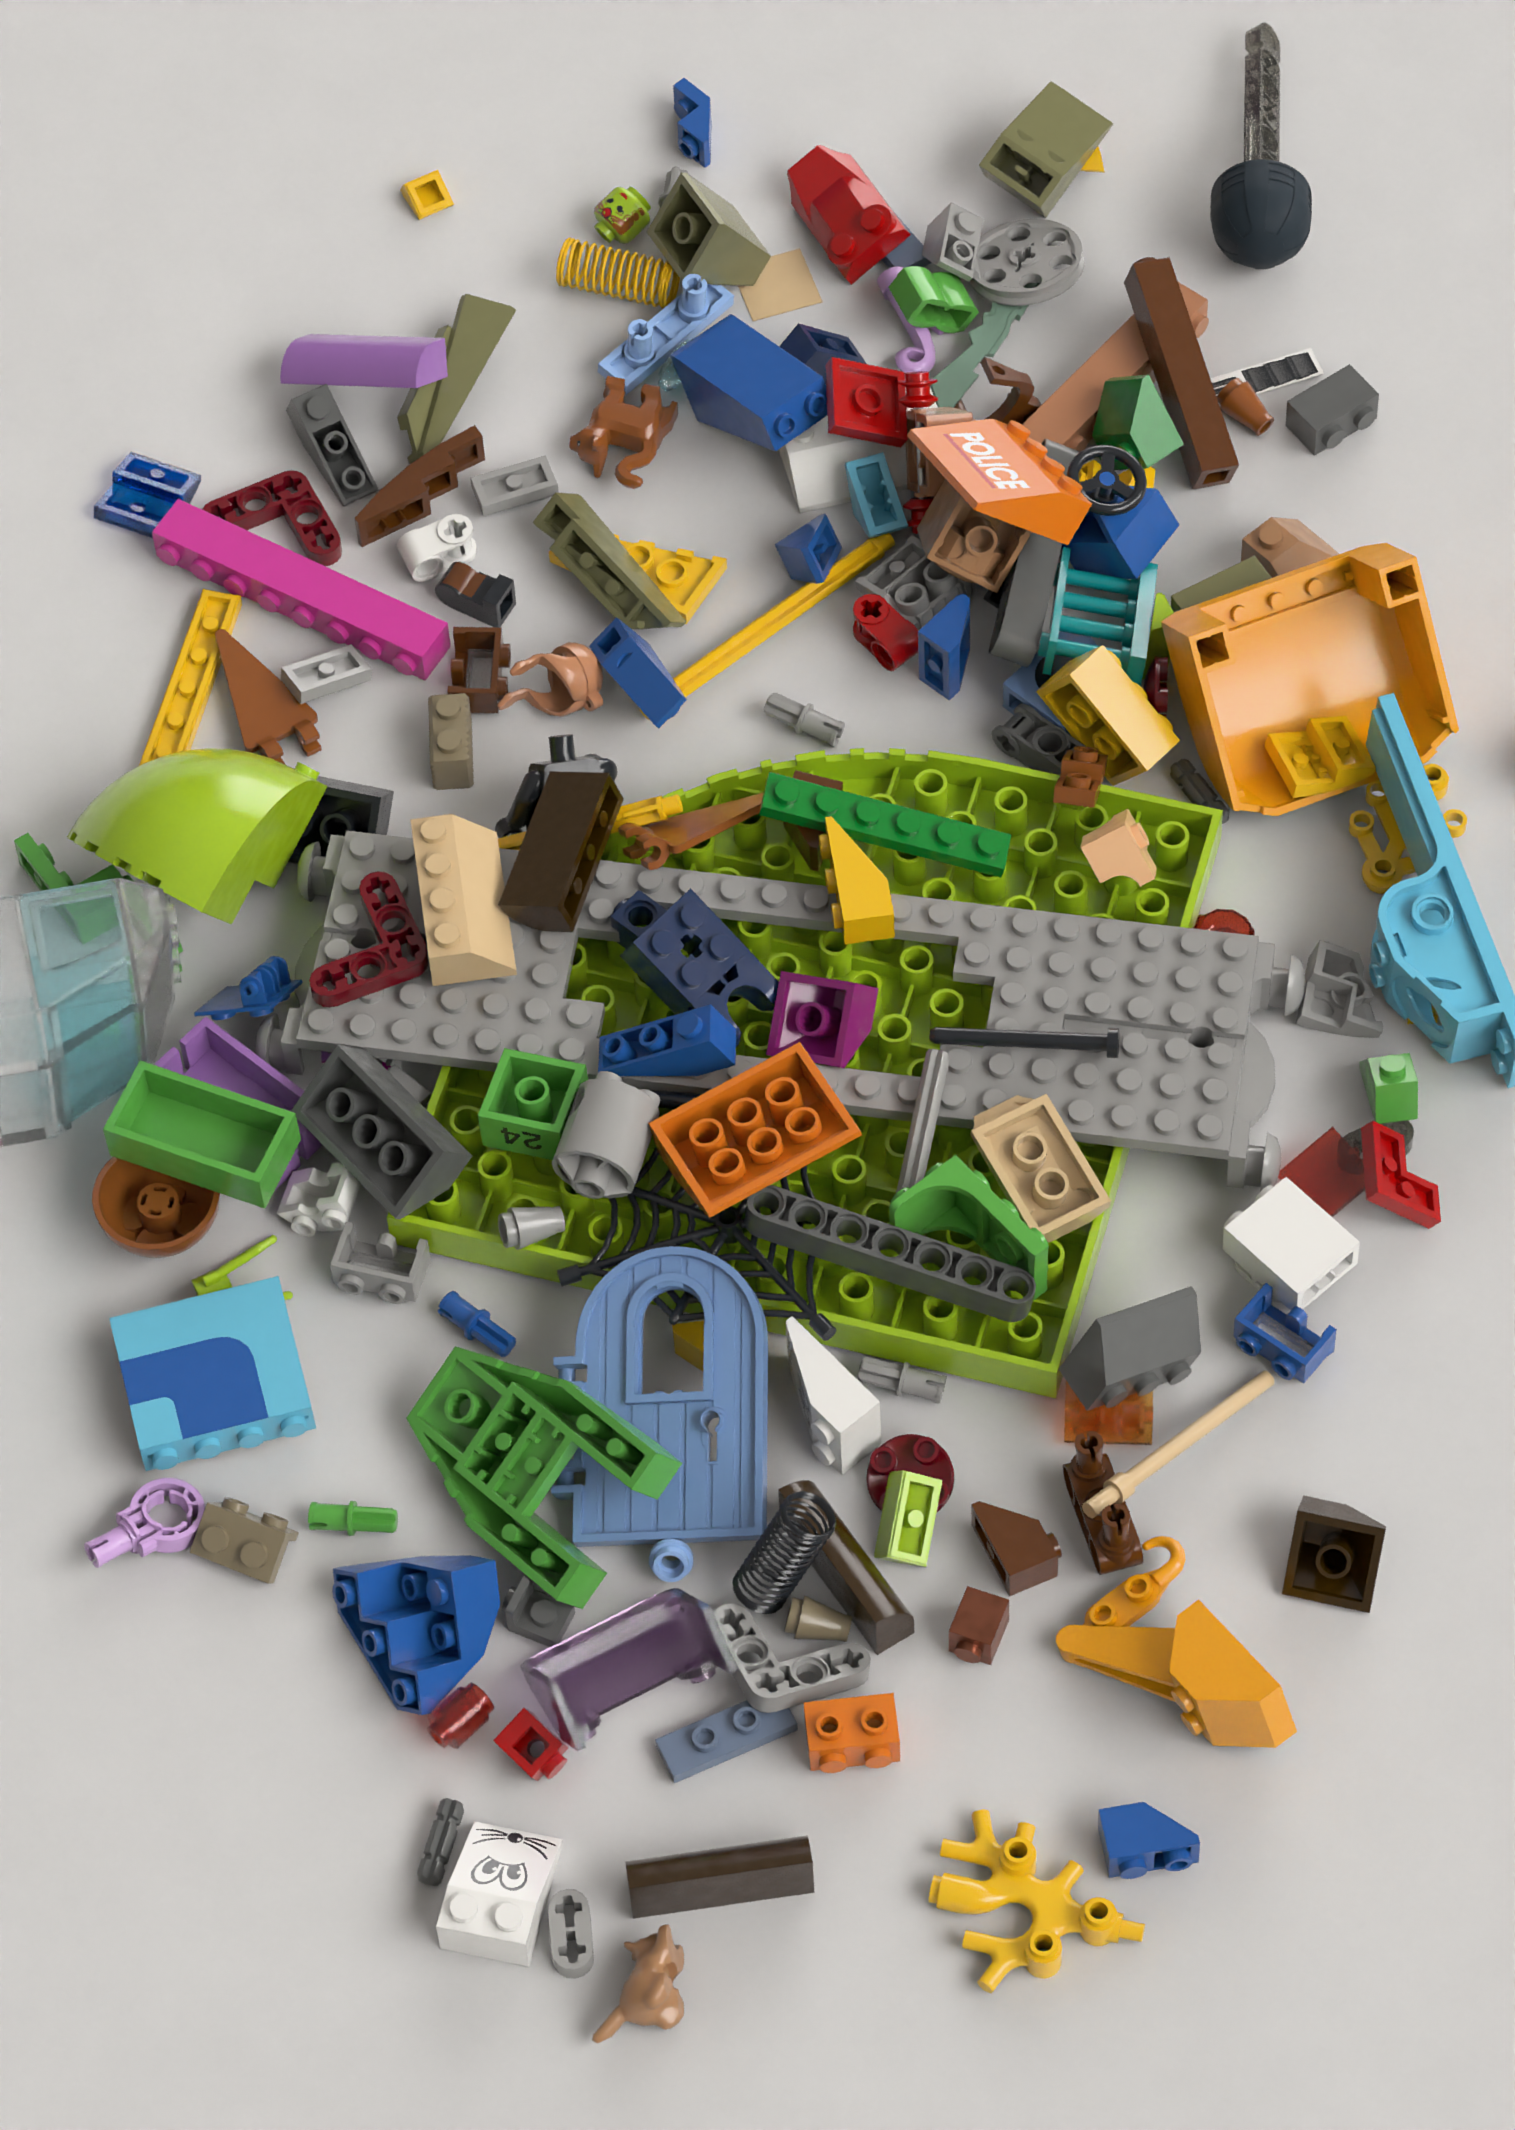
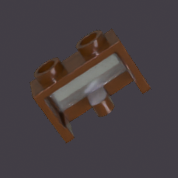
M453 627L455 659H451L452 686H448L447 693H465L469 696L471 713H499L497 704L508 693V677H502V668H510L511 646L510 644L503 643L502 627Z

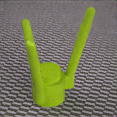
M271 1235L216 1270L214 1269L192 1279L191 1282L197 1296L232 1288L227 1274L276 1243L277 1237ZM291 1291L283 1292L284 1300L291 1299L293 1293Z

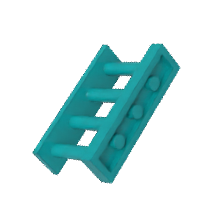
M1063 547L1060 563L1058 562L1053 581L1055 592L1049 633H1041L1037 656L1045 657L1043 674L1051 675L1055 655L1077 658L1099 647L1058 639L1059 631L1121 642L1122 650L1106 649L1118 657L1122 669L1128 677L1141 686L1147 659L1158 564L1149 563L1137 579H1123L1069 569L1071 548ZM1067 584L1128 595V603L1065 592V586ZM1062 608L1125 619V626L1061 615Z

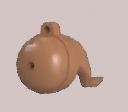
M575 642L565 643L555 648L551 654H535L526 660L518 661L510 670L512 676L521 675L537 664L547 668L551 692L539 693L529 688H521L504 695L497 704L499 710H504L515 702L525 699L535 708L552 716L564 717L583 708L590 712L603 705V698L599 694L603 684V671L600 662L592 650L585 645Z

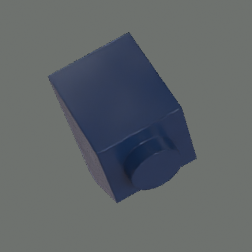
M799 323L779 346L823 376L825 384L826 364L831 357L867 364L849 337Z

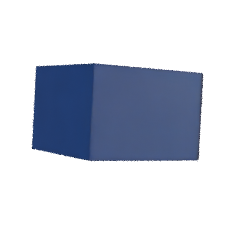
M826 513L817 516L775 544L790 578L815 584L825 581L842 549Z

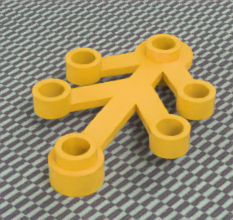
M1427 764L1424 766L1427 777L1438 779L1434 781L1429 780L1436 800H1440L1447 793L1449 776L1440 765ZM1376 780L1368 783L1366 786L1365 800L1368 805L1374 808L1389 840L1385 851L1382 852L1373 835L1374 817L1371 813L1364 810L1352 813L1349 818V832L1353 837L1357 838L1367 859L1362 867L1364 883L1371 891L1385 894L1390 887L1402 881L1404 875L1416 871L1410 856L1401 858L1404 850L1407 848L1381 782ZM1380 791L1384 793V795L1374 796L1372 792ZM1458 809L1446 811L1443 817L1451 837L1457 838L1462 836L1466 831L1467 825L1465 813ZM1457 821L1460 823V825L1451 826L1448 824V822ZM1364 822L1368 826L1358 827L1355 823ZM1377 870H1385L1388 873H1380Z

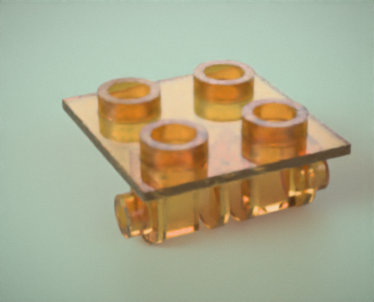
M1066 1381L1064 1443H1075L1076 1436L1081 1433L1084 1434L1086 1442L1087 1431H1096L1103 1438L1104 1444L1152 1445L1153 1391L1144 1396H1138L1137 1393L1127 1396L1122 1402L1111 1408L1102 1405L1087 1411Z

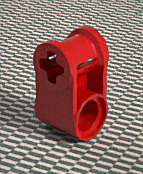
M865 594L855 601L853 615L856 620L853 625V635L859 643L875 656L877 661L886 670L891 672L896 670L918 653L919 630L913 623L902 617L883 597L876 594Z

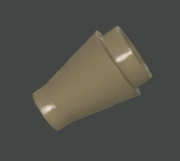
M805 1595L803 1599L792 1597L784 1632L794 1634V1639L839 1640L847 1642L852 1616L836 1611Z

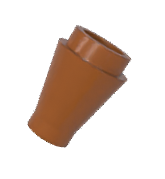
M1235 378L1217 396L1218 403L1221 405V411L1251 429L1257 436L1267 431L1274 422V418L1268 413L1249 382H1242L1239 378Z

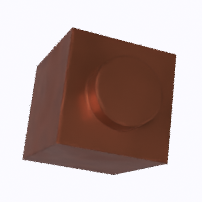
M967 1586L949 1629V1652L954 1653L958 1658L969 1663L982 1662L991 1665L1009 1622V1599Z

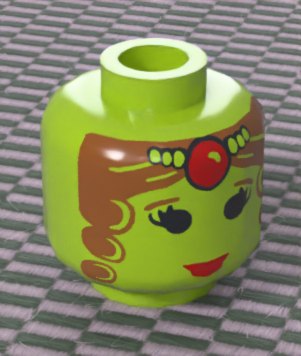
M631 186L628 189L616 187L595 206L594 215L598 223L594 228L608 243L615 239L619 243L627 244L650 223L648 211L651 209V206L635 188Z

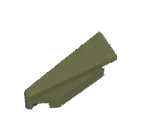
M555 492L533 523L555 540L549 549L614 618H619L632 630L682 627L686 623L685 619L583 497L579 494Z

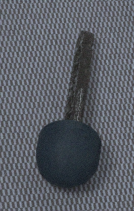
M1263 22L1248 30L1245 34V50L1248 54L1245 56L1244 162L1230 167L1217 178L1212 187L1210 220L1218 247L1233 262L1254 269L1274 268L1293 258L1301 250L1308 238L1312 218V193L1309 183L1295 168L1279 162L1280 42L1273 28L1268 23Z

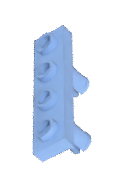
M698 274L687 275L682 282L683 292L648 322L637 319L629 324L628 339L598 363V373L605 379L607 376L625 379V395H627L670 359L672 353L690 342L734 304V295L722 285L707 284L705 279L701 281V276Z

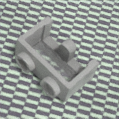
M345 1222L330 1264L333 1283L338 1284L342 1291L352 1295H359L365 1290L378 1293L384 1301L392 1304H401L404 1300L416 1302L425 1273L431 1264L428 1240L419 1238L416 1254L399 1251L396 1238L388 1233H381L376 1245L359 1242L356 1239L354 1224Z

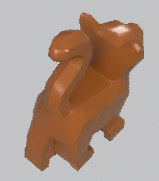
M607 376L603 392L604 399L593 409L589 425L570 437L569 448L577 452L582 461L593 465L596 478H599L602 474L607 459L608 445L612 444L637 452L636 454L626 456L615 469V476L620 484L627 488L636 489L641 487L643 479L630 472L648 466L656 456V451L659 449L663 438L672 430L677 419L678 402L672 401L669 406L664 407L662 405L660 386L644 384L641 389L642 404L639 407L625 404V379Z

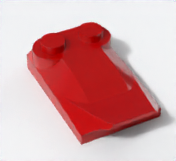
M817 145L788 169L787 176L792 206L823 247L829 260L836 265L851 285L911 235L850 154L837 152L823 145Z

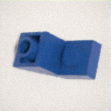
M682 78L673 85L674 110L681 119L677 122L678 147L685 157L694 159L706 168L711 164L712 119L710 97L686 78Z

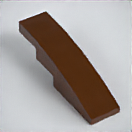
M475 425L437 445L408 465L379 490L355 517L357 538L361 547L431 515L430 500L457 488V473L485 460L483 435Z

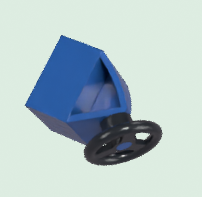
M1111 445L1088 447L1073 458L1067 470V477L1077 481L1083 487L1081 493L1092 505L1068 545L1062 543L1061 549L1063 550V547L1071 548L1069 561L1075 570L1123 579H1137L1179 527V523L1159 490L1146 488L1147 479L1145 471L1132 454ZM1101 457V470L1093 478L1079 482V472L1082 466L1091 459ZM1115 459L1130 469L1134 477L1135 486H1127L1119 480L1118 474L1114 471Z

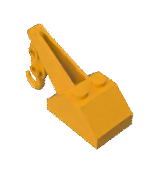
M1158 1536L1142 1544V1548L1146 1551L1154 1547L1166 1548L1170 1552V1559L1159 1569L1129 1577L1087 1610L1083 1625H1067L1057 1633L1056 1644L1062 1658L1066 1662L1091 1669L1176 1702L1184 1711L1180 1714V1718L1194 1736L1202 1733L1213 1746L1276 1748L1297 1732L1281 1685L1199 1599L1177 1615L1175 1628L1129 1627L1159 1603L1169 1583L1183 1570L1186 1561L1185 1551L1181 1544L1171 1537Z

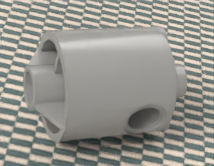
M600 1071L596 1079H589L581 1083L552 1161L555 1173L564 1182L571 1185L577 1193L588 1198H619L632 1193L652 1138V1132L648 1123L659 1118L660 1115L658 1109L660 1097L650 1090H639L634 1086L623 1083L617 1074L608 1071Z

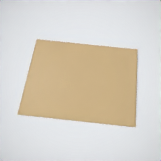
M800 248L771 256L753 286L738 285L752 321L823 302Z

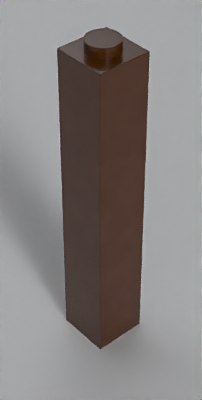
M1154 257L1142 258L1132 264L1124 285L1165 408L1184 445L1179 447L1192 489L1230 483L1239 466V462L1170 257L1155 259Z

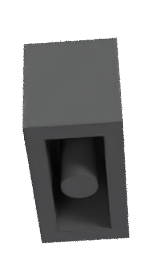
M1349 364L1288 400L1285 426L1315 456L1327 448L1336 447L1345 437L1355 431L1369 427L1377 419L1379 393Z

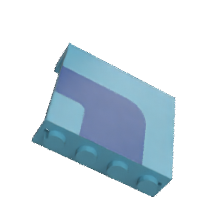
M279 1276L109 1318L138 1445L146 1471L169 1469L177 1465V1463L196 1458L210 1459L224 1451L240 1447L253 1448L259 1446L264 1441L284 1436L297 1437L308 1430L316 1429Z

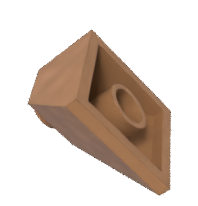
M1270 517L1242 539L1241 562L1255 555L1273 578L1333 557L1339 553L1298 519Z

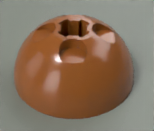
M112 1157L101 1169L96 1178L92 1193V1204L96 1219L110 1240L127 1252L147 1258L174 1256L197 1244L211 1228L220 1202V1193L116 1157Z

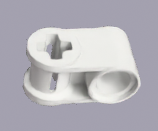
M462 514L448 515L427 526L405 533L397 542V549L413 579L418 582L432 580L439 574L446 572L453 562L468 564L477 553L476 543L472 538L474 531L472 522ZM451 525H453L454 534H451V531H450V526H451ZM462 545L464 547V554H461L460 546Z

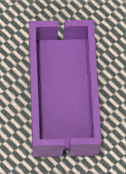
M206 1016L179 1040L184 1066L187 1069L185 1073L180 1052L175 1047H172L154 1064L288 1111L292 1110L304 1093L303 1089ZM298 1119L301 1141L276 1189L291 1176L292 1171H296L301 1166L300 1156L308 1160L322 1146L320 1141Z

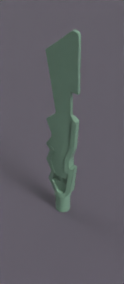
M1029 283L1023 287L1034 288L1037 287L1039 283ZM992 303L990 312L983 313L982 325L968 332L971 346L932 378L938 380V382L931 385L933 395L938 397V401H936L937 407L954 408L979 377V374L973 372L985 356L994 357L1008 336L1013 321L1015 319L1020 321L1029 305L1011 306Z

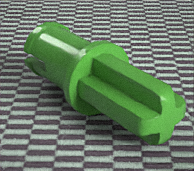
M350 1501L349 1505L311 1502L308 1513L309 1530L347 1531L349 1536H354L356 1531L394 1533L398 1525V1513L393 1508L357 1506L356 1501Z

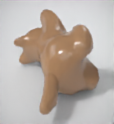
M669 1924L660 1926L658 1934L654 1933L646 1938L639 1939L635 1943L627 1941L624 1943V1947L632 1952V1960L636 1961V1965L623 1985L619 2005L593 2034V2042L600 2043L612 2037L626 2021L641 2026L656 2025L667 2030L673 2028L683 2018L684 2002L679 1994V1990L674 1988L673 1981L683 1970L684 1951L681 1945H674Z

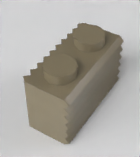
M465 693L432 695L428 698L430 769L433 788L436 790L471 788L474 785L469 696Z

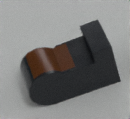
M453 562L435 587L437 597L445 605L492 627H501L516 605L513 579L501 574L497 578H493L484 573H478L470 566L461 562Z

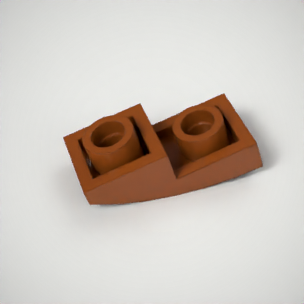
M1076 746L1074 750H1067L1062 759L1060 777L1054 788L1053 802L1094 808L1099 797L1101 784L1103 783L1108 755L1098 754V749L1088 746Z

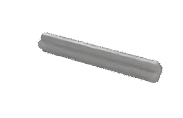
M929 1049L926 1052L896 1193L905 1187L911 1188L925 1176L950 1061L949 1054L945 1051Z

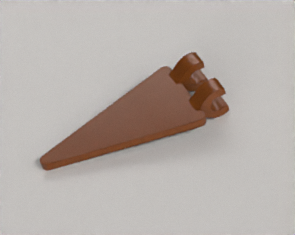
M217 630L215 633L216 642L245 750L251 753L259 751L261 756L285 764L281 758L284 753L278 741L295 734L307 757L321 751V745L317 741L320 738V734L314 726L318 722L317 713L307 703L300 704L285 684L226 630Z
M763 793L668 817L667 820L643 826L635 823H625L618 828L619 834L626 839L635 835L636 840L633 845L622 848L623 854L630 859H638L645 855L648 849L653 846V853L649 857L640 859L641 865L648 870L658 869L666 862L671 853H681L758 814Z

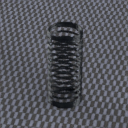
M805 1491L793 1492L786 1497L732 1580L733 1591L737 1599L745 1607L756 1613L772 1614L784 1606L787 1598L790 1597L811 1563L814 1562L815 1557L818 1556L819 1551L822 1550L823 1545L826 1544L835 1530L836 1515L823 1498ZM803 1498L817 1504L825 1512L829 1522V1529L825 1521V1518L816 1508L812 1507L811 1505L805 1502L791 1500ZM799 1504L813 1510L821 1518L825 1528V1533L822 1529L821 1524L812 1514L808 1513L807 1511L801 1508L787 1506ZM795 1510L809 1516L817 1524L820 1535H818L817 1530L808 1520L787 1511ZM789 1516L799 1518L807 1523L815 1535L811 1534L798 1522L790 1520ZM788 1530H791L794 1534L800 1536L801 1539L793 1536ZM783 1535L794 1540L799 1546L788 1541ZM779 1541H781V1542L787 1544V1545L790 1546L794 1551H792V1550L786 1548V1547L783 1546ZM775 1547L785 1551L790 1557L782 1554ZM771 1553H775L779 1557L783 1558L786 1563L778 1560ZM767 1558L779 1564L782 1569L774 1566ZM764 1565H767V1566L771 1567V1568L774 1569L779 1575L775 1574L773 1571L769 1570V1569L766 1568ZM747 1571L749 1572L750 1576L760 1586L770 1591H776L781 1593L770 1594L758 1589L755 1585L751 1583L750 1579L747 1576ZM752 1571H755L764 1580L774 1585H778L779 1588H773L763 1584L754 1576ZM762 1573H764V1574H766L767 1576L771 1577L773 1580H771V1579L765 1577ZM743 1576L755 1591L767 1597L780 1599L767 1600L754 1595L743 1582ZM739 1581H740V1583H741L743 1589H744L751 1597H753V1598H755V1599H757V1600H759V1601H761V1602H764V1603H770V1604H775V1603H777V1604H776V1605H771V1606H765V1605H759V1604H757V1603H755V1602L749 1600V1599L742 1593V1591H741V1589H740V1587H739Z

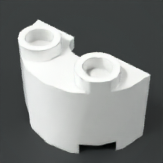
M340 1162L332 1163L329 1172H322L314 1167L292 1171L277 1214L290 1222L291 1229L302 1236H314L316 1231H342L345 1222L348 1221L361 1183Z

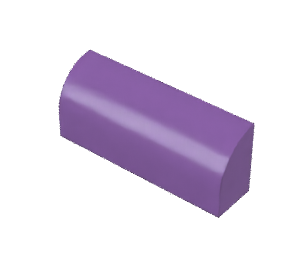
M308 334L295 339L288 346L282 360L280 381L281 384L418 388L448 377L445 338Z

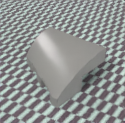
M1319 940L1308 958L1305 973V989L1298 1009L1296 1024L1332 1034L1379 1038L1383 1032L1382 1021L1375 1020L1370 1005L1374 996L1370 985L1363 978L1364 966L1359 953Z

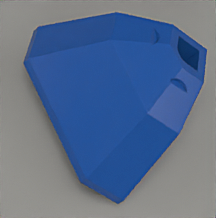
M471 1555L419 1556L333 1568L334 1585L332 1593L337 1604L338 1613L397 1710L418 1715L429 1714L484 1656L500 1607L495 1560Z

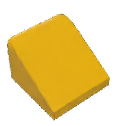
M438 170L405 183L400 189L403 197L419 220L454 205Z

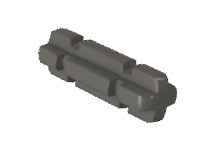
M1181 759L1170 767L1171 778L1178 786H1184L1181 790L1192 804L1223 810L1222 824L1229 820V809L1221 800H1216L1218 795L1201 774L1194 773L1196 768L1189 760Z
M444 1798L439 1803L436 1812L438 1817L437 1820L433 1821L423 1852L425 1857L421 1859L417 1871L418 1880L424 1884L438 1886L442 1882L445 1873L444 1865L449 1861L458 1833L456 1828L461 1824L464 1814L463 1804L457 1800Z

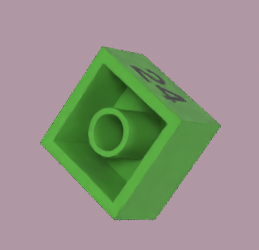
M504 1048L478 1113L483 1146L553 1160L579 1086L588 1080L586 1065Z

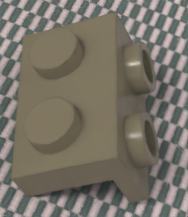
M224 1497L223 1502H207L190 1553L265 1583H274L288 1542L296 1541L299 1532L287 1528L289 1522L287 1519L266 1512L263 1513L262 1517L247 1512L249 1509L248 1504L230 1497Z

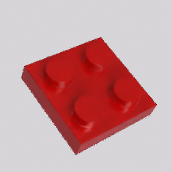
M831 357L826 364L828 433L901 448L908 440L906 406L898 402V399L906 395L905 387L898 384V381L905 380V372Z

